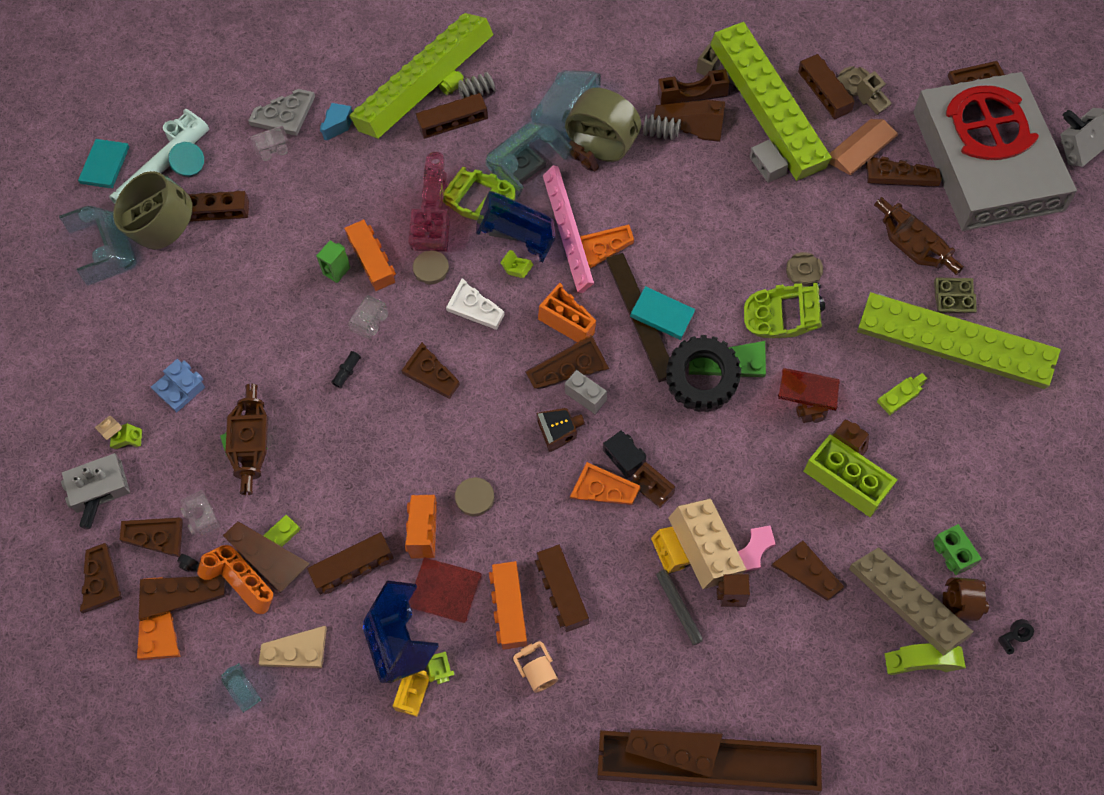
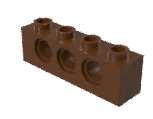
M245 191L188 194L192 201V215L189 222L248 218L249 199Z

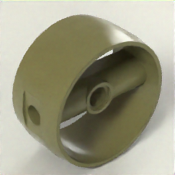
M590 88L577 99L570 110L565 122V129L569 138L584 147L585 152L591 151L595 158L599 160L614 162L622 159L635 142L641 129V118L634 106L621 95L604 88Z
M155 171L144 172L133 178L123 188L116 200L113 218L116 227L137 244L152 250L162 249L176 241L186 229L192 215V201L187 192L169 177Z

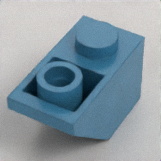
M331 103L330 108L326 111L325 121L320 126V132L324 140H329L349 130L352 123L349 115L353 112L351 106Z

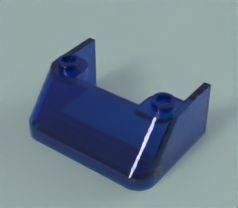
M493 191L488 192L476 223V234L480 235L481 231L488 233L497 230L526 243L528 252L533 255L539 254V262L543 263L556 239L553 219Z
M387 580L364 618L363 631L378 679L381 683H393L423 671L439 647L438 643L412 641L410 639L406 624L412 617V608L410 607L409 600L417 588L416 584Z

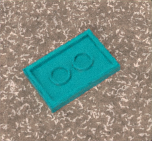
M95 139L78 179L79 183L113 189L130 148L128 143Z
M645 286L630 317L681 340L696 309Z

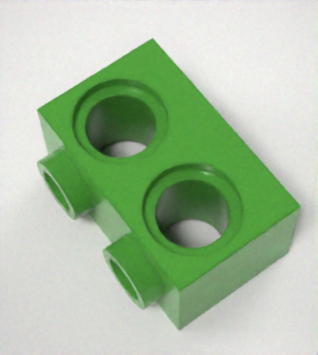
M959 524L939 533L933 540L936 551L943 555L947 568L953 571L955 575L976 566L982 559ZM945 539L951 540L954 545H949ZM957 556L962 557L965 560V563L960 562L957 559Z

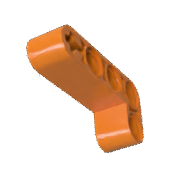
M220 546L201 557L197 574L201 579L211 580L222 575L255 613L264 614L268 612L273 599L272 590L232 546Z

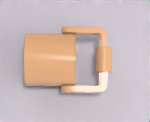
M541 641L529 644L514 655L513 659L523 678L527 677L535 693L551 687L558 681L550 664L553 660L545 644ZM542 647L546 656L539 657L522 668L518 659Z

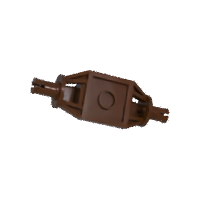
M880 197L875 202L874 206L885 214L883 223L886 226L889 240L916 264L935 266L937 269L945 265L955 275H958L963 270L964 266L952 257L955 249L953 247L950 248L942 238L917 217L903 209L901 203L891 206L883 197ZM894 218L898 222L896 228L892 222ZM934 252L937 255H939L940 258L936 259L929 256Z
M251 383V388L250 384L245 385V398L238 400L237 406L227 416L225 453L234 469L233 476L241 479V495H247V492L248 495L253 494V479L261 477L260 470L267 453L268 416L264 410V402L257 399L258 385Z

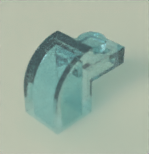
M239 663L229 667L221 675L224 686L243 713L261 701L257 690Z

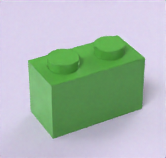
M330 240L316 255L323 275L336 283L350 269L345 248L340 243L336 244Z

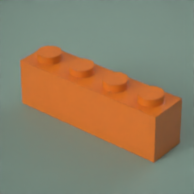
M363 219L345 227L347 238L375 291L395 283L394 276L396 272L392 265H388L389 259L385 251L381 252L380 248L382 247L378 238L374 239V231L371 225L367 226Z
M514 561L493 564V572H489L490 584L495 586V591H491L493 604L497 603V611H494L495 624L499 623L500 631H496L497 643L502 644L503 650L528 646L517 563Z

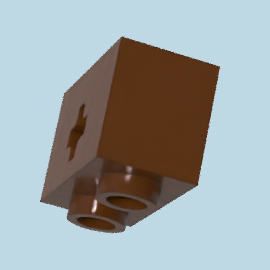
M723 574L722 581L718 582L717 600H721V607H746L750 596L749 574Z

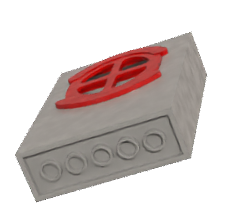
M1022 72L977 79L965 83L961 82L949 86L944 85L920 92L913 113L935 167L940 169L942 184L962 231L1066 211L1077 189ZM999 101L1011 109L1013 115L993 118L986 102ZM979 104L985 120L964 123L962 114L967 105ZM1017 122L1019 132L1016 139L1009 144H1005L996 125ZM988 127L996 146H987L979 143L967 131Z

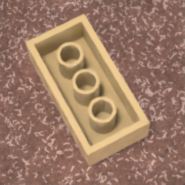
M711 499L678 506L668 517L702 589L717 586L718 582L722 581L723 574H743L747 570Z

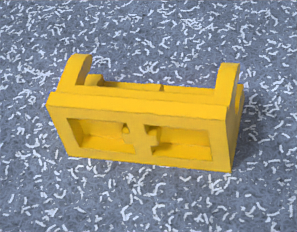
M673 527L659 529L651 537L664 570L668 574L685 569L684 565L690 564Z
M406 665L393 703L395 711L418 716L429 683V676L426 671Z

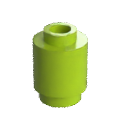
M453 70L439 84V88L446 95L452 94L458 89L459 80L463 81L464 77L459 71Z

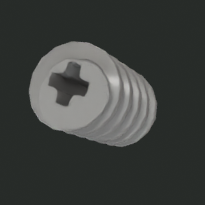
M488 72L484 73V77L478 74V79L472 76L471 81L466 78L465 84L462 80L458 82L461 99L465 96L475 95L478 92L483 96L484 90L487 94H490L491 88L494 92L496 91L494 82Z
M646 114L643 135L647 136L650 131L651 137H654L655 133H657V138H660L663 134L664 139H667L670 135L673 141L676 136L678 138L681 119L675 123L674 118L668 122L667 117L661 121L659 115L654 120L653 114H651L649 119H647Z

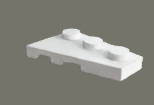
M461 279L446 307V310L450 313L496 330L504 317L502 309L489 299L484 298L479 294L478 290L470 287L464 279Z

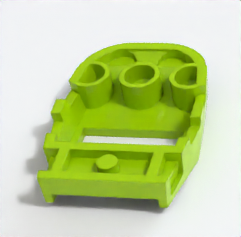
M462 167L442 193L440 199L442 203L463 217L482 222H492L500 218L509 209L515 200L516 194L514 186L506 180L498 179L497 175L492 173L490 175L483 174L480 170L468 172L466 167ZM474 182L491 188L475 212L458 205Z
M802 283L794 284V286H784L782 284L776 285V288L767 291L764 289L755 292L746 300L744 305V321L747 329L758 337L788 338L796 337L822 327L818 284L813 283V286L803 287ZM799 296L801 325L796 326L797 328L786 330L783 325L782 300Z

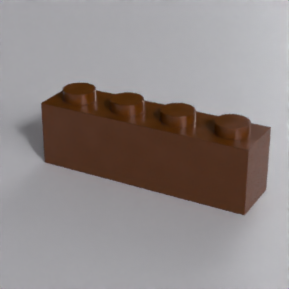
M819 54L800 61L798 73L835 120L851 113L855 103L854 98L847 92L843 83H840L836 78L835 73L829 69L825 60Z
M479 93L416 113V118L422 136L426 139L488 119V112L482 95Z
M382 532L308 567L307 570L319 594H329L335 590V587L341 584L347 585L354 580L353 578L359 575L365 576L378 566H386L394 557Z
M560 544L537 552L535 564L538 572L542 571L545 577L542 578L545 590L549 589L552 595L549 597L552 608H557L559 613L556 618L560 628L564 627L565 631L569 632L588 625V614Z

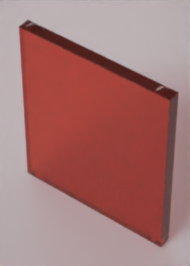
M783 368L778 399L836 411L838 408L840 379Z
M424 557L407 607L465 623L481 578V573Z

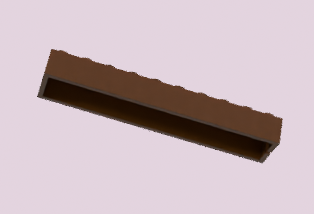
M600 730L597 780L819 795L822 791L821 745L721 739L711 777L626 752L625 747L630 732Z

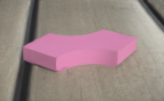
M771 525L751 529L750 542L745 548L738 551L747 569L745 572L760 569L762 554L767 549L775 547Z

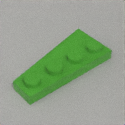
M765 341L728 347L729 349L733 348L736 352L735 356L739 358L742 377H765ZM696 358L689 362V375L721 376L720 367L711 359Z

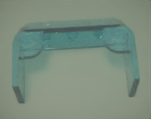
M530 121L488 153L485 163L490 171L497 175L498 179L506 180L514 186L516 199L520 197L524 187L513 175L519 165L518 160L515 158L516 155L539 137L544 142L549 143L564 160L568 158L572 150V146L551 125Z
M84 206L59 216L70 234L96 224L98 226L104 246L97 248L93 252V263L77 268V272L87 286L129 271L137 265V259L130 239L115 225L114 211L94 206Z

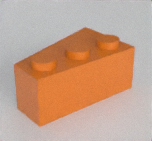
M561 283L539 305L538 320L572 340L579 342L590 335H594L596 320L582 305L579 306L574 297L563 289Z
M411 495L410 502L407 503L409 518L406 522L407 537L405 550L409 553L410 558H435L436 497L435 495Z

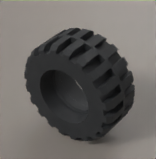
M701 335L700 338H696V336L690 337L689 341H682L679 347L672 351L671 357H669L666 371L669 391L671 395L675 396V400L678 403L682 402L684 404L683 407L687 409L691 407L694 408V411L698 412L700 410L708 412L713 408L718 409L724 403L727 404L731 400V397L738 388L741 376L739 358L735 356L736 352L733 348L729 349L727 347L728 343L724 340L722 343L717 341L718 337L712 336V339L707 338V335ZM696 358L713 360L721 369L720 382L716 387L709 390H700L691 386L685 377V369L688 363Z

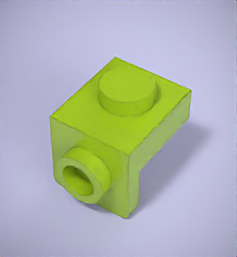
M509 250L501 261V265L508 275L524 278L533 266L531 260L518 258L512 250Z
M126 423L121 426V430L110 438V447L114 449L128 444L139 447L141 446L142 429Z
M446 651L424 657L430 682L437 681V684L450 681L449 677L455 675L454 671L450 670Z

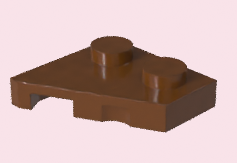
M571 140L567 144L568 154L574 160L579 159L585 169L597 171L599 165L594 154L591 151L585 152L584 147Z

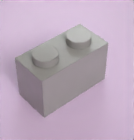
M770 139L751 148L750 159L768 183L786 175L788 161L785 157H782L777 146L773 145Z
M577 370L565 382V394L594 414L607 401V391Z

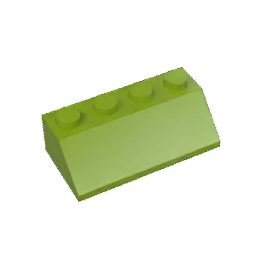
M831 434L808 460L803 471L870 518L898 480Z

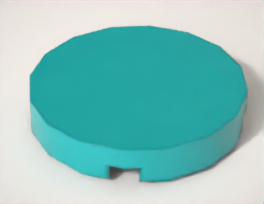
M191 142L177 143L169 153V164L176 174L191 177L201 171L204 165V155L202 150Z

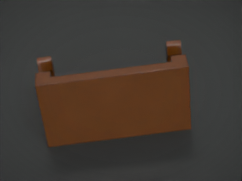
M647 462L632 476L633 480L631 482L640 485L639 491L659 508L675 493V486Z

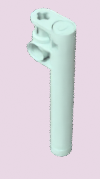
M188 109L183 110L184 114L180 118L165 122L163 130L170 142L125 181L116 192L109 196L112 202L116 203L123 188L136 176L149 171L163 173L170 166L169 153L172 147L181 142L195 144L209 131L208 125Z

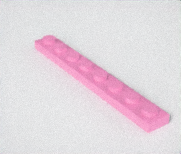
M553 165L543 175V179L577 292L584 293L594 284L559 167Z

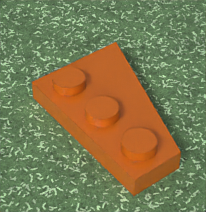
M629 225L580 236L590 269L606 260L607 257L613 256L634 243V237Z
M586 462L570 495V499L633 505L641 486Z

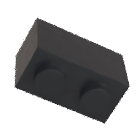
M622 430L603 443V452L627 479L634 475L646 462L644 451L641 448L638 449L634 445L629 434L625 435Z

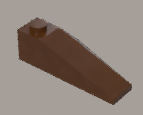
M701 100L656 105L654 120L657 119L658 115L661 121L665 117H667L668 122L674 118L675 123L681 119L680 129L684 133L694 134L702 140L720 142L725 101Z

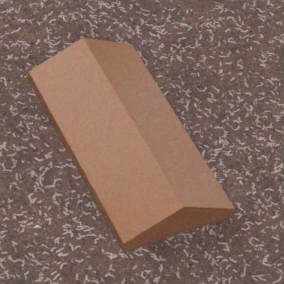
M870 119L829 153L832 157L829 164L851 176L896 138L898 133L884 119Z

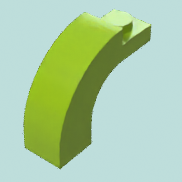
M930 643L900 647V650L884 653L887 673L889 675L924 669L950 672L966 668L963 650L960 646H957L944 656Z

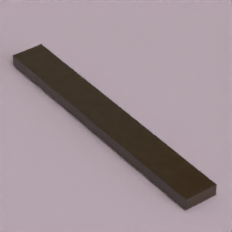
M620 253L607 257L606 262L629 315H631L641 292L624 254ZM630 317L658 382L665 381L669 355L658 330Z

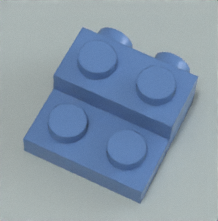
M178 359L163 370L165 375L151 386L152 390L176 413L205 388L202 383L204 380L198 372L192 373L190 365L185 360L180 362Z

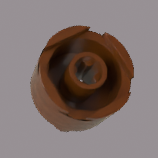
M951 577L947 580L945 586H948L947 592H943V605L960 620L978 621L983 614L988 613L989 604L986 601L985 581Z

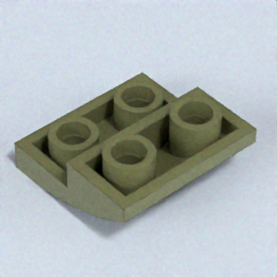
M973 278L934 279L938 312H977Z

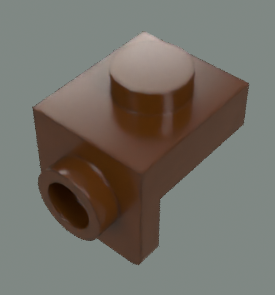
M804 398L800 399L798 406H796L797 415L799 418H802L803 423L821 422L826 418L829 411L826 404L807 408Z

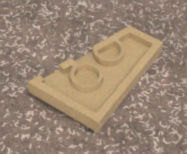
M322 626L261 644L259 665L266 667L322 668L327 627Z

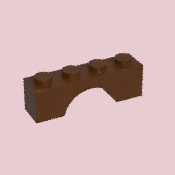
M726 69L709 71L704 78L693 83L680 82L675 76L658 79V96L661 105L728 96L729 79Z

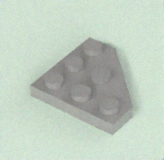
M297 89L292 91L293 94L286 97H278L264 107L260 105L254 108L248 120L249 125L297 136L313 103L315 94L311 91Z

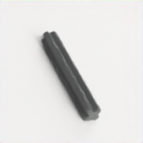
M666 570L659 571L656 574L692 644L697 645L703 641L702 636Z

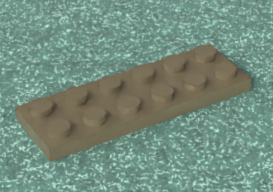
M879 547L851 564L849 570L943 656L973 634V630Z

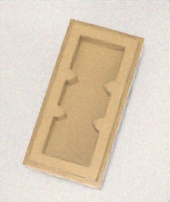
M109 416L98 424L95 429L108 440L121 430L122 427L113 417Z

